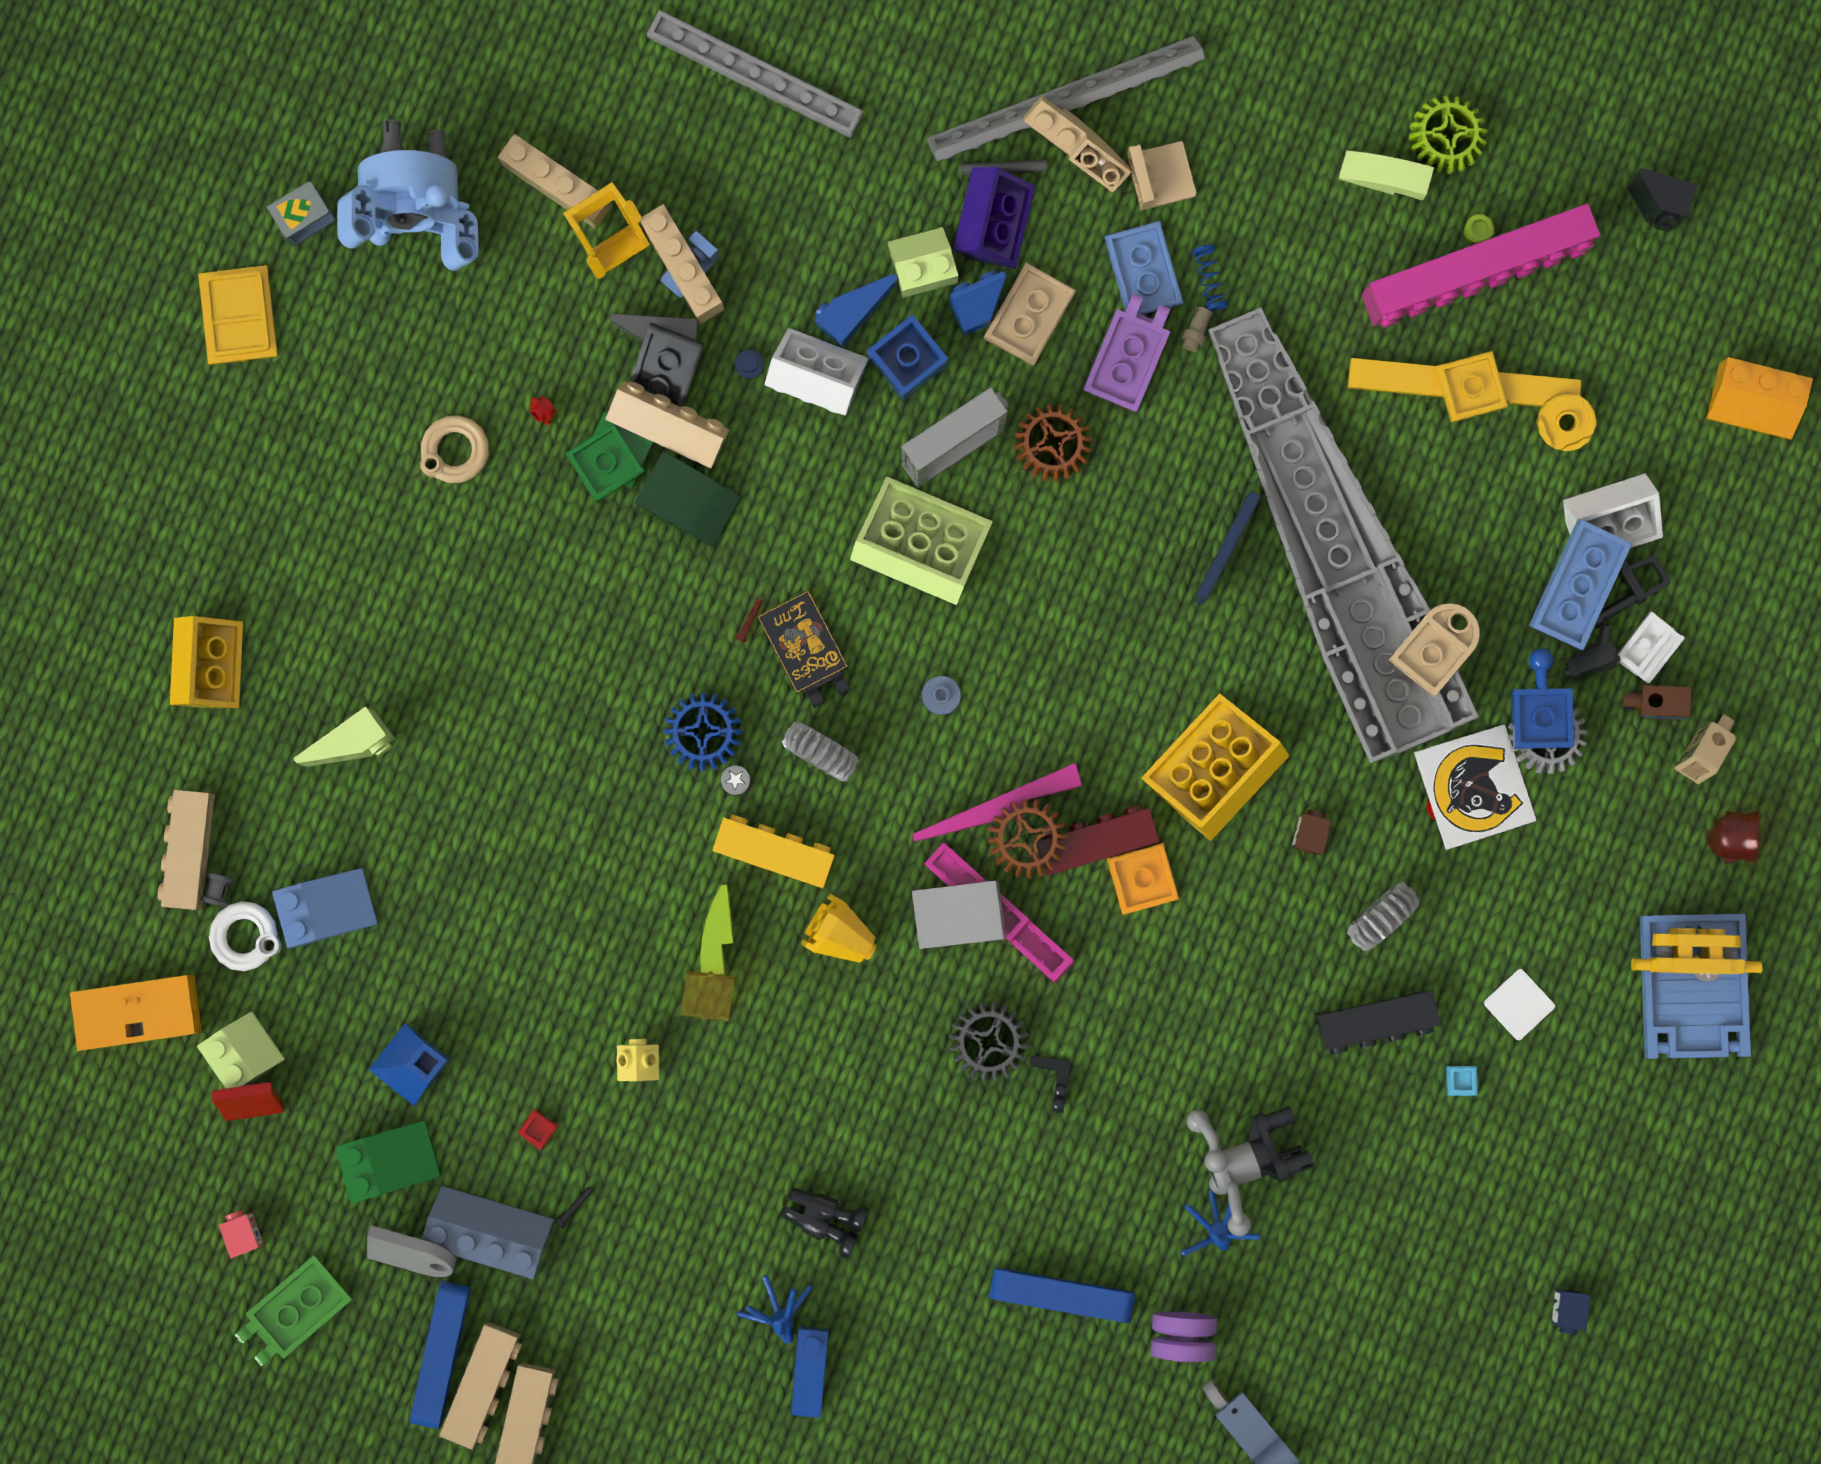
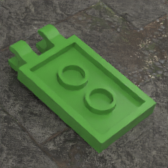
M313 1255L245 1314L250 1319V1322L239 1330L235 1336L242 1344L248 1341L255 1333L261 1337L267 1346L254 1357L261 1366L265 1365L277 1353L285 1359L351 1302L353 1298L319 1258Z

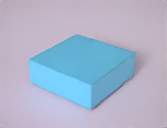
M1446 1066L1447 1096H1477V1066Z

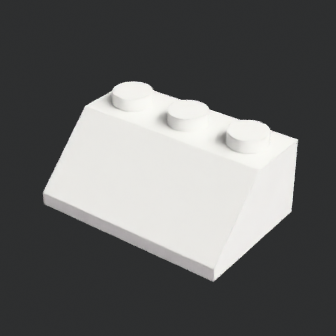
M788 328L772 357L764 385L778 392L800 398L804 402L813 403L831 412L846 416L869 358Z
M1646 473L1563 500L1565 522L1569 534H1571L1577 519H1581L1632 543L1630 548L1663 538L1659 492Z

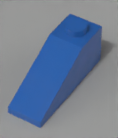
M895 274L889 275L836 297L830 304L827 302L823 303L815 313L817 317L815 320L816 326L843 348L898 284V277Z
M799 1326L791 1415L821 1418L829 1328Z

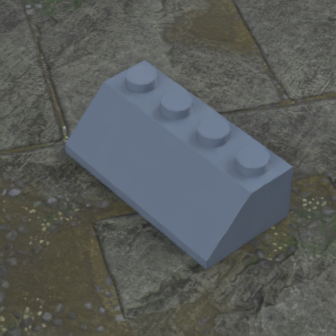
M441 1186L428 1216L421 1240L439 1245L454 1256L534 1279L538 1275L554 1219Z

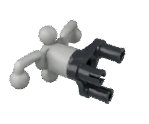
M1289 1105L1265 1115L1263 1112L1254 1115L1248 1141L1222 1150L1219 1138L1209 1123V1116L1206 1112L1200 1109L1193 1110L1187 1117L1186 1122L1189 1129L1196 1133L1202 1132L1208 1142L1210 1152L1207 1153L1204 1162L1207 1169L1212 1173L1209 1187L1215 1194H1228L1232 1216L1229 1218L1227 1225L1229 1231L1235 1236H1244L1251 1228L1250 1219L1247 1215L1243 1214L1238 1186L1267 1175L1281 1183L1289 1180V1176L1314 1168L1308 1150L1302 1152L1301 1145L1276 1153L1269 1136L1273 1130L1295 1124V1119Z

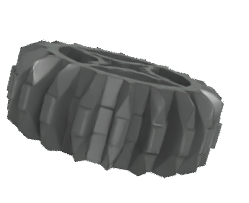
M980 1002L979 1008L981 1012L976 1013L973 1006H970L968 1010L972 1016L967 1018L965 1014L960 1013L959 1017L964 1021V1024L961 1026L958 1023H953L952 1026L960 1030L959 1035H949L950 1039L958 1040V1045H951L950 1051H960V1054L956 1055L953 1060L958 1062L964 1059L965 1063L960 1069L965 1071L971 1066L973 1069L970 1072V1077L974 1078L977 1071H982L981 1080L986 1081L987 1072H992L993 1080L997 1081V1071L1002 1070L1003 1075L1008 1077L1009 1072L1006 1067L1009 1064L1014 1070L1019 1068L1013 1062L1014 1058L1025 1059L1023 1054L1018 1053V1049H1028V1044L1019 1043V1038L1028 1037V1033H1018L1017 1029L1024 1026V1022L1019 1021L1016 1024L1012 1022L1017 1016L1016 1012H1012L1009 1017L1005 1016L1004 1014L1008 1008L1006 1005L1001 1007L999 1013L995 1011L996 1002H991L990 1011H985L984 1002ZM995 1017L990 1028L985 1032H979L969 1027L977 1019ZM1003 1021L1012 1032L1013 1047H1009L999 1040L998 1033ZM994 1027H996L994 1032L996 1038L993 1040H997V1044L1003 1048L990 1046L988 1050H985L984 1055L981 1056L984 1050L981 1045L984 1043H980L981 1039L974 1035L988 1037ZM965 1035L976 1040L979 1044V1051L975 1061L966 1053L964 1047ZM992 1051L1008 1055L1003 1062L997 1065L983 1066L985 1059Z

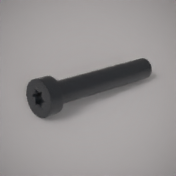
M587 1187L560 1218H556L555 1222L561 1228H564L567 1220L593 1193V1190Z

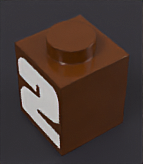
M1308 810L1307 814H1300L1291 848L1323 855L1331 820L1324 819L1325 813Z

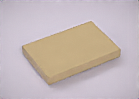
M1025 263L983 339L1034 367L1075 295L1076 290L1032 265Z

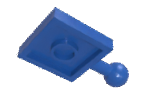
M1536 649L1529 657L1530 666L1535 670L1536 689L1511 690L1513 749L1573 748L1572 689H1548L1547 670L1552 666L1553 657L1546 649Z

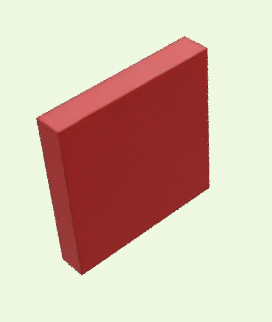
M270 1082L212 1091V1102L226 1121L285 1113L284 1102Z

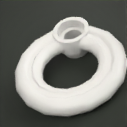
M241 901L230 904L217 914L211 924L209 934L211 950L220 963L232 970L247 971L258 968L270 957L279 954L282 944L278 937L274 919L266 909L256 903ZM249 919L258 926L260 936L256 941V948L248 953H237L227 943V930L236 920ZM270 940H272L274 942V948L273 950L268 951L266 945Z

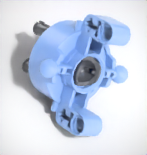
M394 119L383 121L381 153L370 156L359 164L358 187L345 194L338 201L337 219L340 242L345 247L356 248L370 239L373 244L382 246L389 242L392 233L402 234L403 232L428 231L441 234V258L444 265L452 271L463 268L478 256V222L475 215L467 210L469 204L458 201V170L456 165L446 156L445 132L434 130L427 133L428 152L404 150L401 143L402 123Z

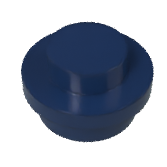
M744 350L736 357L735 368L743 378L753 379L762 373L764 361L757 351Z

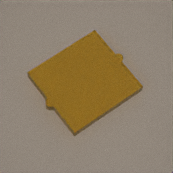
M686 971L681 1015L701 1017L702 1020L709 1018L729 1021L735 977L714 974L712 971L708 973Z

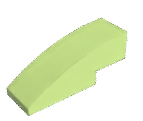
M1346 151L1338 179L1394 195L1396 192L1423 200L1427 194L1434 167L1383 155Z

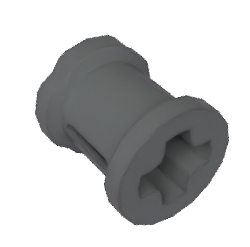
M208 872L209 882L205 896H201L200 901L226 907L227 902L225 898L233 878Z

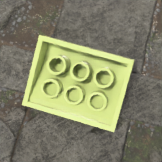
M886 476L856 539L850 560L957 605L993 521Z

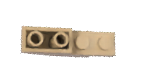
M1041 96L1025 114V123L1066 152L1072 163L1111 192H1114L1132 172L1130 167L1107 143L1066 108L1061 110Z

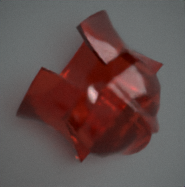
M1760 809L1745 814L1726 811L1725 815L1721 816L1714 826L1709 829V847L1714 854L1724 858V865L1744 860L1757 866L1761 842L1759 828L1762 815Z

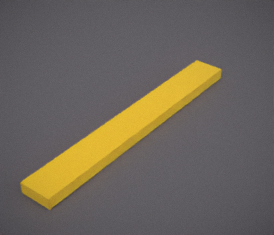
M1357 358L1350 359L1347 388L1443 397L1435 369L1436 366ZM1499 372L1508 404L1542 407L1554 395L1571 393L1580 396L1581 380Z

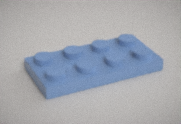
M1577 519L1529 626L1579 650H1584L1632 543L1584 520Z

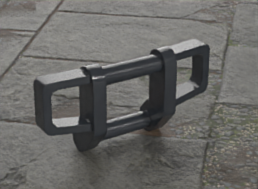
M1651 556L1632 565H1629L1627 558H1625L1618 574L1630 594L1603 608L1594 626L1595 629L1603 626L1604 621L1630 606L1642 604L1647 601L1646 597L1670 584V579L1657 557ZM1650 564L1655 569L1661 582L1644 593L1632 570Z

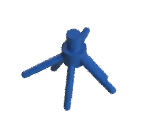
M1211 1189L1209 1190V1196L1215 1221L1212 1225L1189 1204H1185V1209L1209 1231L1210 1237L1182 1250L1181 1254L1183 1256L1211 1243L1218 1246L1220 1250L1225 1251L1229 1249L1231 1239H1260L1259 1234L1247 1233L1244 1236L1238 1237L1230 1233L1227 1225L1229 1218L1232 1216L1230 1204L1228 1203L1224 1221L1221 1222L1216 1196Z
M764 1275L763 1280L775 1313L769 1317L748 1305L746 1310L750 1313L738 1311L737 1316L771 1325L775 1334L780 1335L784 1343H790L794 1340L791 1331L794 1325L791 1318L812 1290V1286L808 1285L795 1303L796 1290L791 1289L785 1311L780 1309L769 1277Z

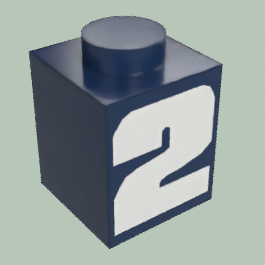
M1555 1288L1551 1324L1560 1327L1559 1332L1577 1335L1578 1330L1587 1331L1590 1294Z

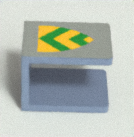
M311 182L303 184L267 206L281 232L293 247L335 221L332 213Z

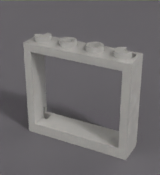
M990 387L901 446L902 466L917 488L1004 432L1008 403L999 392L995 394Z

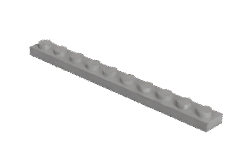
M1194 36L928 137L929 148L936 161L952 158L955 154L962 151L978 148L983 143L996 138H1004L1009 133L1022 128H1030L1031 126L1024 122V116L1041 96L1061 110L1066 108L1069 111L1075 108H1082L1090 102L1111 97L1116 92L1129 87H1137L1150 79L1166 76L1169 72L1176 69L1192 66L1197 61L1205 59L1203 49Z

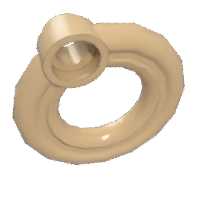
M461 415L445 416L435 421L425 431L421 442L422 460L420 467L422 472L428 477L447 483H463L474 478L484 468L489 456V442L483 428L474 420ZM452 432L464 434L472 445L470 458L460 466L447 465L438 455L440 440ZM430 460H436L437 462L434 469L427 468V463Z

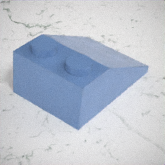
M363 868L272 891L287 948L301 947L378 924Z

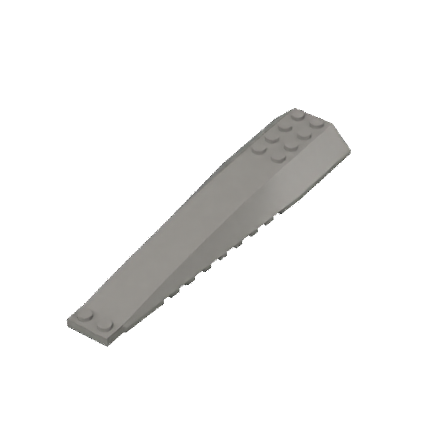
M1262 307L1209 329V337L1218 354L1221 370L1322 658L1369 763L1397 755L1478 718V714L1458 670L1438 694L1433 697L1389 661L1390 657L1417 627L1430 609L1413 578L1407 572L1399 553L1393 547L1385 528L1383 529L1374 508L1363 493L1359 481L1354 477L1345 456L1334 441L1330 429L1320 416V411L1315 402L1310 398L1306 386L1277 334L1272 332Z

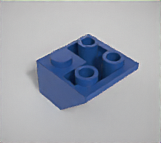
M995 270L982 275L980 277L981 281L970 285L969 282H965L953 288L954 292L950 294L949 306L963 337L990 326L1004 290L1006 279L1004 271L996 273Z
M405 1023L370 1067L369 1071L416 1106L452 1059Z

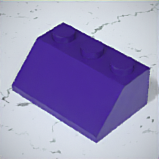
M973 167L953 251L972 260L1016 269L1035 186L998 167Z

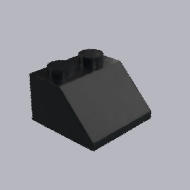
M1640 168L1627 184V189L1646 222L1654 224V228L1666 232L1671 231V229L1675 230L1688 218L1697 187L1696 183Z

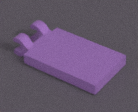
M1132 294L1126 311L1116 310L1084 391L1137 412L1170 334V331L1163 328L1170 309L1159 305L1154 319L1148 318L1138 313L1144 298Z

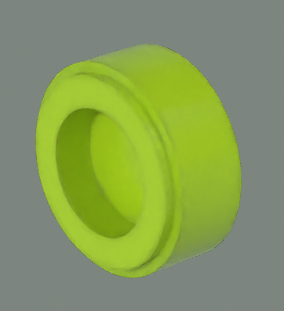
M1482 214L1470 217L1464 226L1465 238L1472 244L1489 240L1494 232L1492 220Z

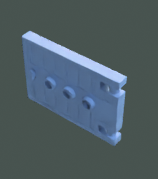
M1745 914L1640 916L1641 959L1658 957L1656 955H1659L1656 952H1663L1656 951V949L1660 948L1652 946L1653 934H1669V928L1696 929L1697 935V929L1700 928L1725 929V935L1741 936L1742 948H1736L1737 951L1732 952H1737V954L1732 955H1737L1735 958L1747 961ZM1692 947V958H1694V955L1701 953V947ZM1642 970L1645 1058H1658V1054H1667V1058L1729 1057V1052H1737L1738 1057H1751L1748 973L1720 974L1716 980L1704 982L1696 979L1692 973H1662ZM1728 1032H1736V1040L1728 1041ZM1657 1033H1666V1042H1658Z

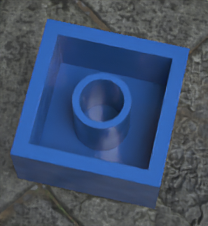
M913 314L867 350V357L903 401L949 365L948 357Z

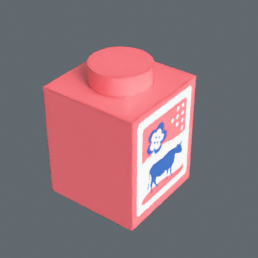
M240 1210L225 1216L227 1222L219 1225L230 1258L264 1246L252 1212L244 1215L243 1211Z

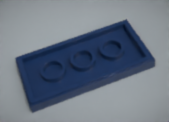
M1250 491L1245 498L1194 595L1193 602L1203 605L1208 599L1260 499V495Z

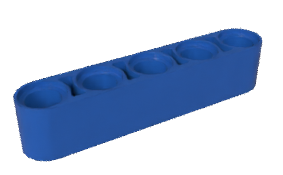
M994 1268L989 1298L1123 1323H1131L1136 1293L1126 1290L1002 1268Z
M441 1281L411 1411L410 1424L440 1429L469 1303L471 1286Z

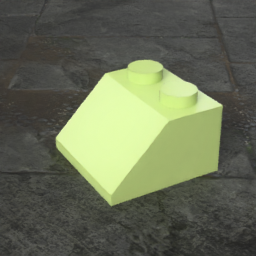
M943 227L887 242L895 273L898 277L902 298L958 283V272Z
M253 1011L220 1029L197 1046L225 1088L250 1085L286 1060Z

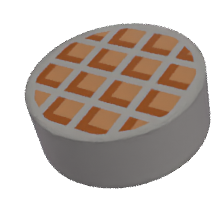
M1213 1379L1203 1384L1204 1392L1217 1409H1222L1229 1404L1226 1396Z

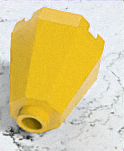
M830 894L827 897L831 901L830 904L822 903L805 931L809 939L808 941L802 939L801 945L814 953L861 963L864 959L869 960L877 947L874 944L876 937L844 901Z

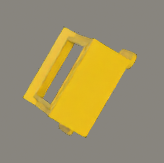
M613 182L563 213L588 254L587 263L598 279L604 277L606 272L650 245L638 224L641 221V215L633 201L624 200ZM615 200L628 226L592 248L578 222Z

